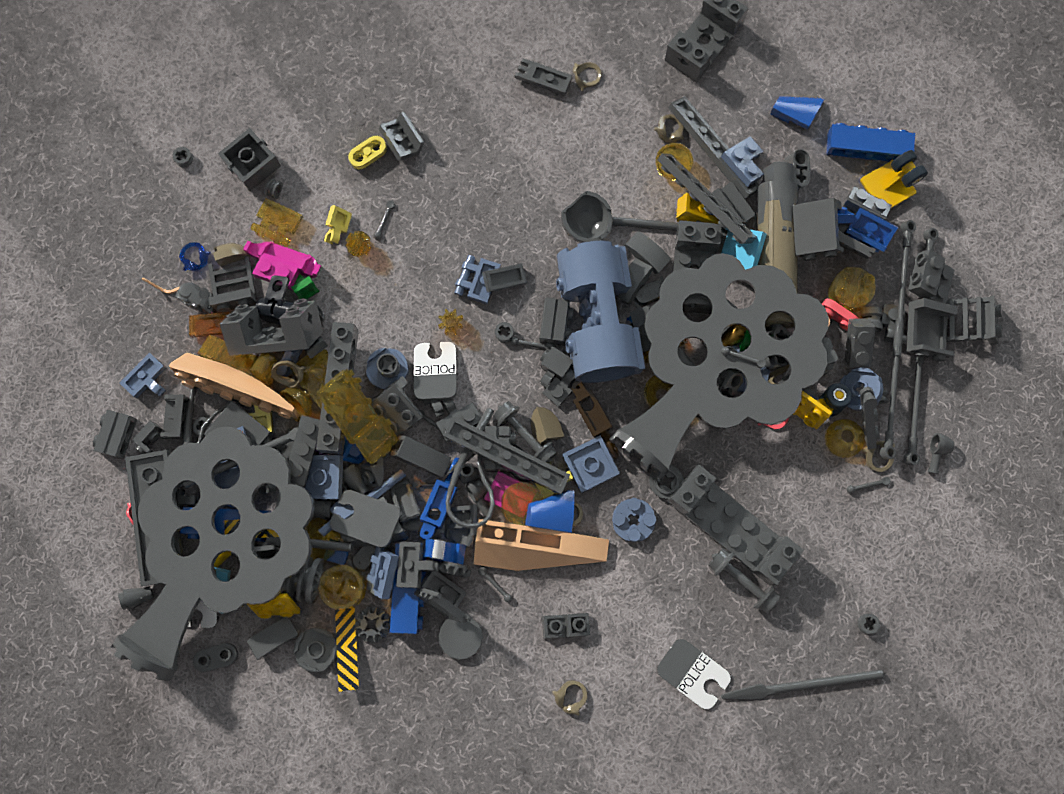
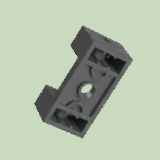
M703 0L699 16L685 33L679 30L667 45L665 61L695 82H698L744 24L748 7L737 0ZM701 37H707L710 40V42L708 44H702L699 41V39Z
M679 220L676 230L673 271L690 267H697L699 269L707 258L717 254L721 240V226L715 223ZM692 295L685 300L682 310L683 312L711 314L712 305L706 297Z
M307 299L296 300L279 318L281 328H274V326L263 328L257 306L248 307L247 304L237 306L236 310L228 314L227 318L220 323L229 355L308 349L323 333L315 300L307 301Z

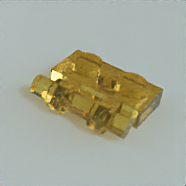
M265 198L256 214L257 218L261 219L262 222L260 225L252 223L250 229L262 238L267 237L272 239L275 244H282L288 247L291 239L284 236L286 232L295 234L303 216ZM272 224L278 227V230L273 232L268 228Z

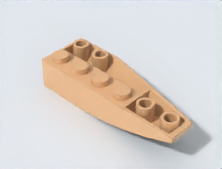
M185 353L169 365L170 369L175 373L174 376L182 381L181 384L193 389L195 386L210 395L214 392L229 401H232V399L239 400L241 404L248 407L256 405L264 412L270 413L274 411L286 419H290V417L298 419L300 416L296 409L278 393L257 379L226 364Z
M488 521L477 528L474 565L521 571L606 562L609 539Z

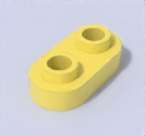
M380 136L368 138L350 151L348 158L351 165L356 169L367 167L386 153V143ZM375 146L380 147L377 151L373 150ZM362 157L363 160L361 162H357V158Z

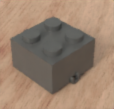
M250 128L218 153L231 173H234L249 191L281 167L276 156L267 148V143L262 138L259 139Z

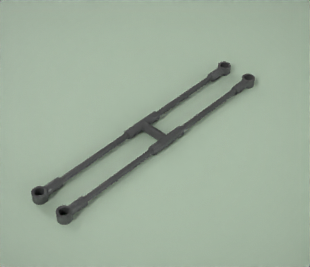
M912 220L901 224V231L903 232L902 247L904 250L898 316L895 320L892 356L894 361L888 427L885 432L884 447L880 450V456L884 460L893 459L896 456V450L893 447V423L899 357H901L902 344L907 345V336L903 335V312L909 248L911 247L912 232L916 230V224ZM935 228L925 230L923 233L926 241L925 251L929 249L934 251L935 240L939 236ZM916 357L917 370L911 437H909L908 453L904 455L906 465H917L920 461V457L917 454L918 438L916 435L922 365L925 361V358Z

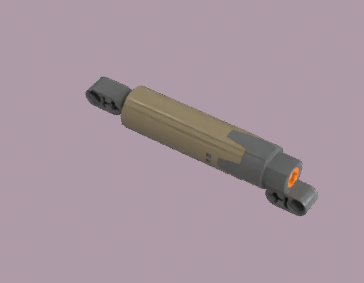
M803 149L796 150L787 156L783 162H773L763 169V183L758 186L757 231L767 234L758 265H771L783 270L792 279L797 292L798 256L795 254L793 205L798 204V190L808 185L810 181V157ZM784 312L773 313L765 321V329H770L767 333L776 340L788 339L790 337L788 329L795 326L793 319ZM775 356L765 359V367L769 370L779 369L789 363L780 356H776L778 362Z

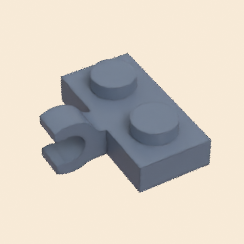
M148 353L120 384L136 399L148 387L161 397L166 390L155 379L166 367L151 353Z

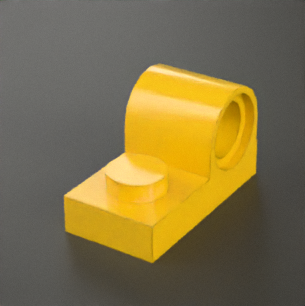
M685 193L677 200V222L679 220L692 222L698 220L704 223L719 224V219L714 215L708 214L704 210V205L700 201H695L689 193Z

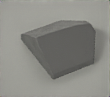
M477 505L450 507L453 515L461 522L467 524L477 523ZM447 515L444 537L456 544H464L466 547H471L476 537L477 528L459 526Z

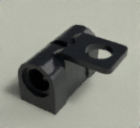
M277 275L271 277L265 298H260L256 303L262 320L281 325L279 318L294 304V302L284 299L290 282L288 277ZM282 281V288L275 292V284Z

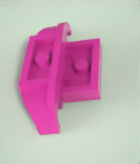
M247 241L243 248L247 254L259 260L252 273L254 277L270 282L273 275L288 277L290 279L288 289H292L299 274L316 278L321 269V265L310 254L307 255L274 242L252 243ZM282 281L277 282L276 285L282 286Z

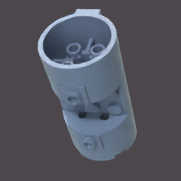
M590 241L577 244L578 247L570 251L568 248L561 250L557 254L559 277L556 280L557 291H560L561 298L564 300L581 302L579 304V313L584 319L582 330L572 333L568 340H566V351L570 353V359L573 361L575 380L582 383H599L640 374L645 369L639 327L633 328L628 324H619L615 301L616 295L626 293L632 287L625 246H619L618 244L612 246L611 241Z

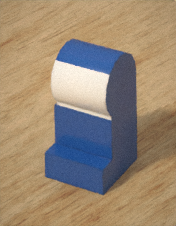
M426 539L423 557L434 561H446L463 565L466 545Z

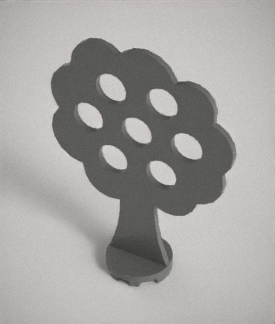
M724 253L715 254L707 258L699 270L695 268H682L673 271L662 283L659 301L650 308L645 320V331L651 343L649 366L658 379L663 383L673 386L654 406L631 423L618 429L609 440L612 444L617 440L623 446V454L631 459L634 455L640 460V468L646 473L649 469L659 474L657 480L661 481L669 472L668 469L681 438L697 415L705 423L714 428L722 429L737 426L746 418L759 424L770 425L785 421L798 408L801 402L802 389L814 385L824 375L827 366V351L822 340L829 324V317L825 307L818 299L810 295L797 294L792 279L783 270L771 265H757L745 270L740 260ZM737 281L750 284L755 292L753 304L744 309L731 306L725 296L728 286ZM692 295L706 297L712 305L710 317L702 322H693L687 319L682 308L683 303L688 297ZM776 312L788 314L795 324L793 335L785 340H776L770 337L765 329L767 317ZM731 325L745 327L750 333L751 344L745 351L739 354L757 360H765L770 356L784 358L789 363L791 369L788 380L781 384H771L762 377L761 368L757 364L731 355H723L721 352L722 348H724L721 341L723 331ZM697 338L706 345L707 357L700 365L688 366L679 359L678 347L685 339ZM734 369L745 376L747 386L741 396L728 398L720 393L717 387V378L723 371Z
M219 427L209 432L200 443H187L177 447L168 456L163 466V479L152 484L147 489L138 506L139 524L142 531L150 538L146 550L145 563L147 569L156 581L164 583L166 586L147 612L127 631L117 636L111 648L117 649L114 656L119 660H131L132 664L130 667L138 672L158 673L156 677L158 680L170 681L179 667L177 659L182 640L200 600L209 609L221 613L238 611L247 603L266 604L282 592L288 578L301 572L307 565L311 555V540L305 528L313 518L315 509L312 496L303 487L290 484L291 469L287 459L278 450L266 445L252 446L249 437L241 430L232 427ZM225 460H233L239 466L240 477L234 486L228 489H221L214 480L216 467ZM185 481L195 482L200 489L199 502L190 510H181L175 501L176 491ZM265 484H274L281 493L279 506L270 513H261L254 504L256 491ZM226 505H233L240 513L239 526L230 534H220L214 525L216 513ZM193 527L198 531L200 543L198 549L193 554L183 557L176 552L174 539L181 529ZM271 529L279 535L281 546L279 552L273 558L263 560L256 555L254 542L260 532ZM231 551L240 560V570L234 579L223 582L215 575L214 563L220 554Z

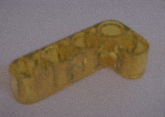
M208 335L197 352L200 357L240 370L269 388L275 381L271 376V370L278 361L268 353H260L259 356L254 354L229 355L225 341L213 335Z

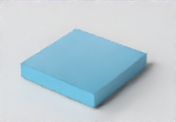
M728 229L722 253L732 255L740 260L745 270L757 266L767 234L761 231L750 230L757 238L752 243L740 244L733 238L734 234Z

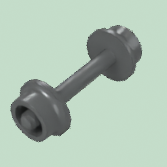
M509 401L498 406V410L493 415L498 422L497 426H503L508 422L536 452L534 457L546 463H552V458L557 454L556 450L552 447L553 443L550 441L542 447L514 417L520 407L514 406Z
M722 548L718 553L712 554V561L708 566L714 571V575L717 576L724 569L759 599L755 603L754 609L758 608L767 613L771 608H776V602L779 600L780 595L774 590L773 585L764 592L729 562L735 553H729Z

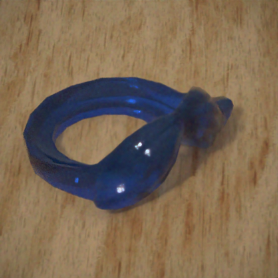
M199 242L186 244L179 255L181 262L184 264L183 270L198 271L207 265L211 252L206 251ZM198 247L200 255L199 265L184 257V253L188 248Z

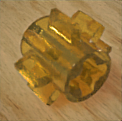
M355 231L354 234L350 233L346 238L348 252L356 257L363 256V254L367 255L372 248L369 235L363 231Z
M445 309V314L438 316L439 320L443 322L438 325L439 329L445 328V335H448L449 332L457 335L456 330L464 328L459 323L463 320V316H457L456 309L453 312H448ZM454 319L455 323L447 324V321Z

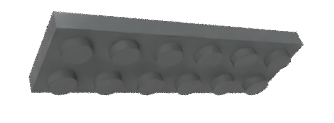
M170 450L125 457L141 587L160 584L161 582L156 581L149 574L145 563L146 550L150 538L142 531L139 524L138 506L147 489L152 484L163 479V466L170 455ZM179 531L174 539V547L176 552L183 556L181 533Z

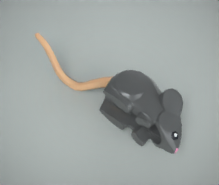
M142 278V280L164 293L173 294L177 292L176 298L191 307H195L200 312L204 309L209 314L213 313V308L210 306L208 298L213 297V294L206 288L201 289L198 285L188 282L173 290H166Z

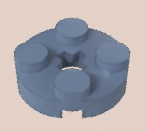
M381 348L373 352L368 358L366 366L367 377L379 389L384 390L401 376L406 379L409 374L406 358L396 349ZM387 353L394 355L401 366L397 377L391 379L385 378L377 368L378 358Z
M860 367L852 369V372L847 376H843L840 383L847 386L852 394L851 402L847 407L861 411L860 395L856 391V388L861 387V384H864V387H871L879 403L883 395V383L881 377L868 368Z
M637 498L624 500L613 512V529L625 541H642L654 530L656 523L654 511L643 500ZM630 514L632 516L637 515L639 517V525H629L630 519L628 516Z

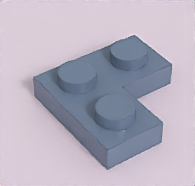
M751 137L736 144L721 155V158L747 187L760 180L764 175L753 162L754 159L763 153V150Z

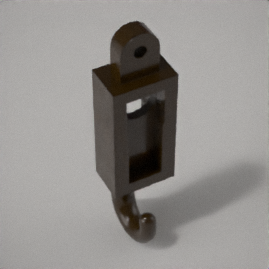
M574 382L572 384V391L576 399L573 402L594 438L601 435L612 457L618 459L620 456L619 450L615 443L612 444L609 440L611 436L608 431L613 429V426L592 390L587 391L582 382ZM591 399L594 402V407L590 411H585L582 403Z

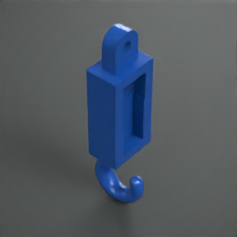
M458 457L453 460L450 469L458 462ZM453 472L446 477L444 482L436 480L420 517V521L423 522L420 536L423 540L432 539L436 528L442 529L448 515L445 502ZM456 486L452 493L450 507L458 491ZM434 508L439 509L441 512L438 520H433L428 516Z

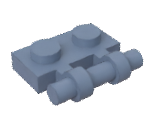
M468 255L466 262L462 264L461 276L455 283L456 289L454 294L462 296L463 291L467 289L469 290L468 299L488 305L492 292L487 293L482 272L501 268V264L481 258L479 265H475V257ZM470 273H475L473 282L467 281Z
M375 548V553L371 556V570L366 578L368 581L367 590H371L372 594L381 599H389L393 589V580L398 567L399 556L384 550V548Z

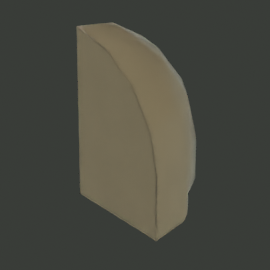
M226 243L213 248L215 250L213 252L215 261L220 267L245 259V256H251L243 250L244 246L237 243Z
M536 407L531 418V429L533 437L540 445L546 444L547 440L555 439L557 441L564 437L558 418L550 410L544 407Z

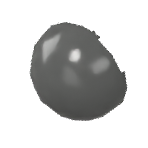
M585 191L561 212L562 226L567 235L577 242L600 241L611 231L613 222L612 209L599 194Z

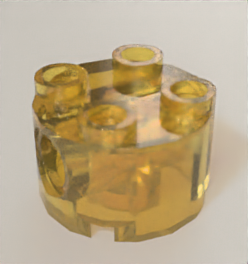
M845 267L836 275L828 287V298L834 300L853 314L859 312L871 302L875 295V277L862 268Z
M336 565L324 572L320 578L318 588L321 599L330 608L348 610L355 608L362 602L366 594L367 582L362 573L357 569L346 565Z

